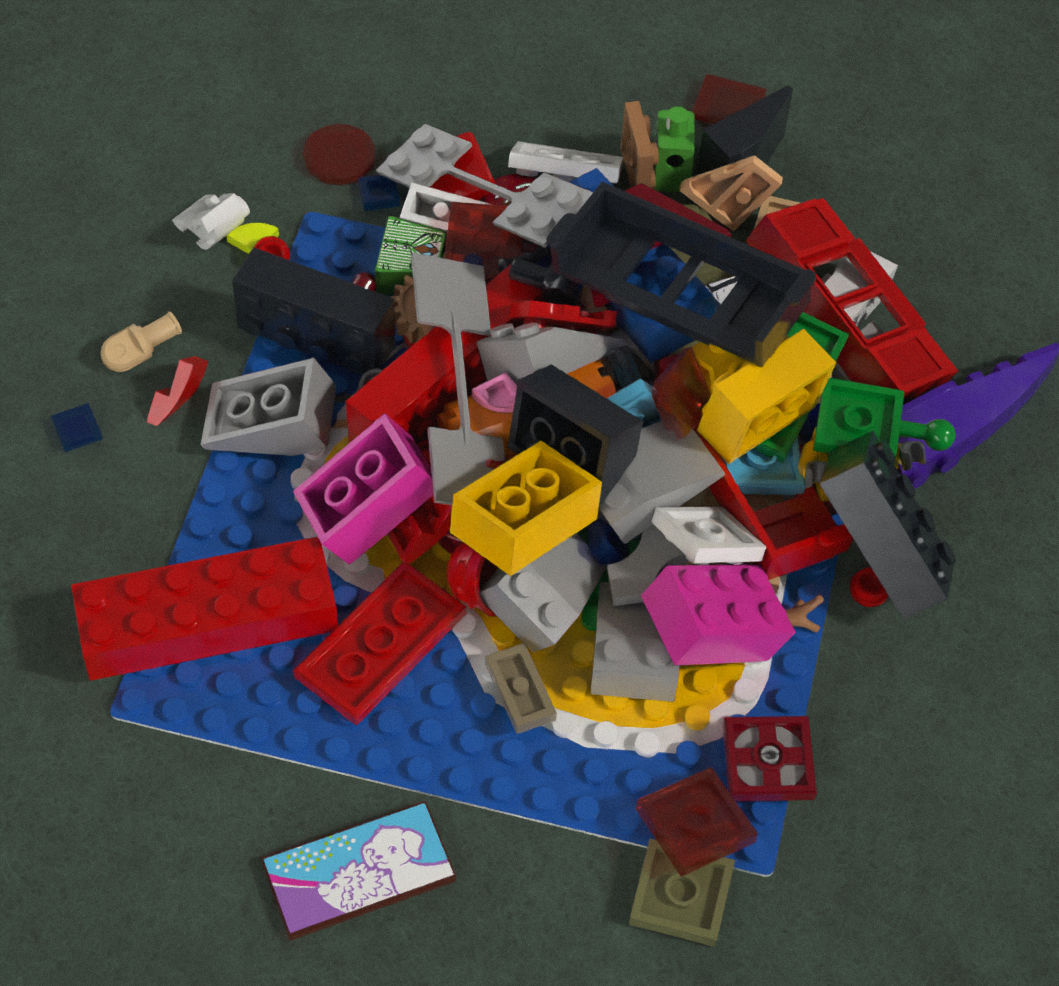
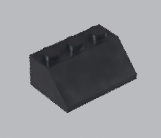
M551 364L518 380L507 448L516 454H520L536 443L543 441L602 482L600 505L636 457L643 421Z

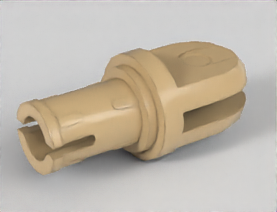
M168 312L163 317L144 327L132 324L110 336L102 345L101 359L103 364L108 369L116 372L127 371L153 357V347L182 333L179 322L172 312Z

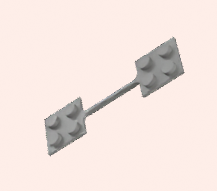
M427 124L417 129L397 151L390 154L387 160L376 169L377 174L409 188L411 183L430 187L441 176L450 174L455 178L512 201L505 211L493 221L494 225L543 247L548 245L546 238L560 219L567 213L576 215L593 193L544 172L526 190L518 193L509 191L455 168L454 164L472 147L471 142Z
M412 253L411 261L417 323L442 327L450 333L452 338L460 428L458 430L435 427L427 429L434 503L452 505L453 494L494 470L493 468L486 467V460H505L503 438L480 435L473 432L470 428L461 332L490 335L491 328L484 266Z

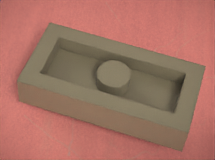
M525 643L485 657V665L516 734L556 721L557 712Z

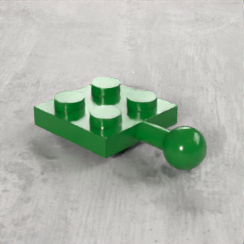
M829 378L821 394L813 451L830 454L831 450L870 431H874L880 442L884 440L888 443L896 459L899 436L924 440L930 449L943 451L952 446L955 441L956 432L953 425L944 419H934L928 424L901 420L904 399L903 390Z

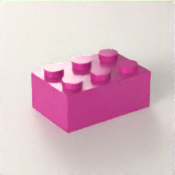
M384 413L298 486L293 493L322 545L351 565L433 496L432 473L430 465L412 436Z
M761 565L667 566L641 595L674 665L768 661L796 633Z

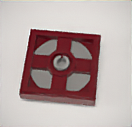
M809 716L723 718L722 727L729 801L815 800L817 790Z

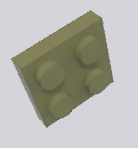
M650 838L629 925L715 947L735 860Z

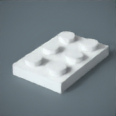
M518 141L510 151L508 167L517 168L516 173L525 176H538V172L552 173V176L566 182L598 168L610 182L617 183L622 171L624 157Z

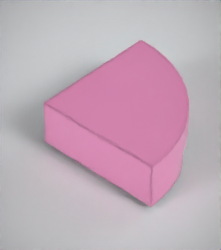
M505 372L473 388L472 398L486 409L510 413L514 409L517 385Z

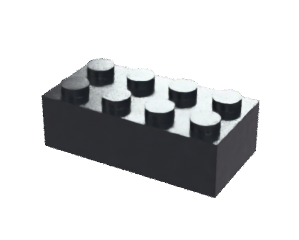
M255 247L252 248L232 280L238 328L243 329L250 335L265 337L277 342L282 347L294 348L310 354L319 361H329L345 367L357 375H362L371 369H382L395 347L394 298Z
M870 431L830 451L820 486L904 619L947 600L956 558L950 545L946 541L941 542L934 531L936 526L930 512L926 508L921 509L915 500V490L910 479L905 474L900 475L895 467V458L888 443L884 440L880 442L875 432Z

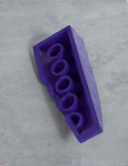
M1056 342L1023 354L1013 366L1008 361L996 364L989 375L984 376L980 371L969 374L966 378L967 383L957 386L954 381L944 383L904 404L901 420L928 424L934 419H944L953 425L956 437L951 447L943 451H935L930 449L924 440L899 436L898 443L901 444L909 441L922 442L925 447L926 456L925 464L912 462V468L907 471L902 469L901 464H898L897 470L900 475L905 474L910 479L914 489L926 482L930 474L938 470L945 473L954 468L962 456L986 441L1007 423L1034 395L1055 366L1059 355V344Z

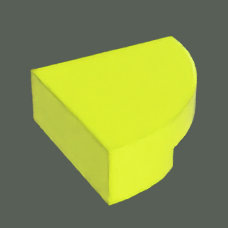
M266 223L244 224L226 235L227 242L249 254L259 239L265 236L278 237L279 228Z

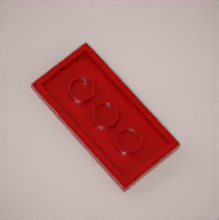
M402 562L293 670L294 678L357 726L467 614V606L409 563Z

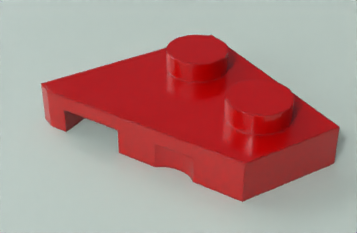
M531 300L510 303L509 319L522 321L523 325L537 323L539 328H546L548 326L579 332L615 327L617 311L612 310L590 313L580 311L579 306Z

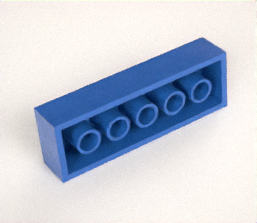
M598 168L569 181V183L594 192L601 182L613 186ZM662 244L651 249L626 282L661 297L685 266V263L669 246ZM695 275L675 304L711 319L716 312L714 295ZM614 302L604 305L607 310L617 311L616 323L650 363L695 341L691 337Z

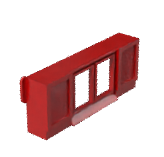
M815 198L766 214L746 239V243L749 246L804 270L814 271V267L846 256L869 285L835 298L816 274V281L811 287V301L803 311L849 334L836 361L852 382L903 390L904 405L949 382L958 372L953 363L925 329L926 323L862 240L859 237L855 239L824 198L817 200ZM878 297L901 327L867 340L844 309Z
M687 351L661 359L658 365L659 371L654 385L655 388L676 402L679 414L682 413L726 474L709 486L720 507H724L766 546L762 561L751 563L753 565H761L769 580L833 558L834 555L847 551L853 537L845 524L837 526L813 486L805 488L803 494L793 495L794 498L753 512L718 452L697 431L703 416L702 408L709 401L711 393L692 381Z

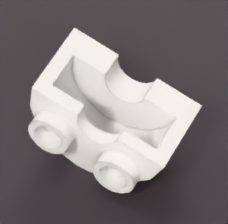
M235 193L223 194L219 199L215 194L204 195L172 219V221L182 232L189 229L200 238L196 244L202 249L207 250L244 222V217L250 214V210L246 202L241 197L236 196Z

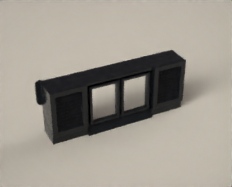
M605 182L599 184L576 215L573 213L565 214L546 238L547 244L551 247L553 272L603 294L605 299L708 346L709 344L715 345L761 367L764 366L769 357H772L810 303L811 287L816 281V273L812 270L799 268ZM656 241L691 256L661 297L626 282ZM704 263H708L740 278L711 319L675 304Z

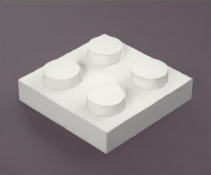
M724 507L655 508L651 522L693 564L709 565L710 563L727 562L741 565L743 562L762 561L766 546Z

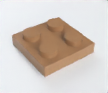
M639 101L625 102L620 150L622 157H624L623 162L630 188L643 183L653 189L656 185L653 165L658 164V148L655 142H650V119L648 115L643 116Z

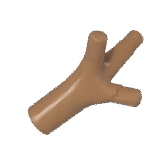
M818 595L806 603L803 600H798L792 608L785 610L792 626L805 627L817 633L820 626L808 620L806 616L824 601L823 597Z

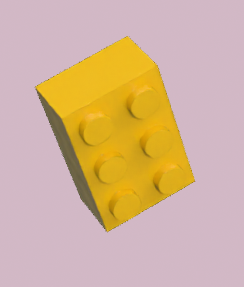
M804 329L790 338L786 335L763 367L746 360L740 370L732 375L725 373L712 384L710 388L712 394L709 401L702 408L703 416L697 431L730 464L815 408L837 362Z
M540 441L453 494L450 533L509 576H512L597 520L602 482L543 441Z

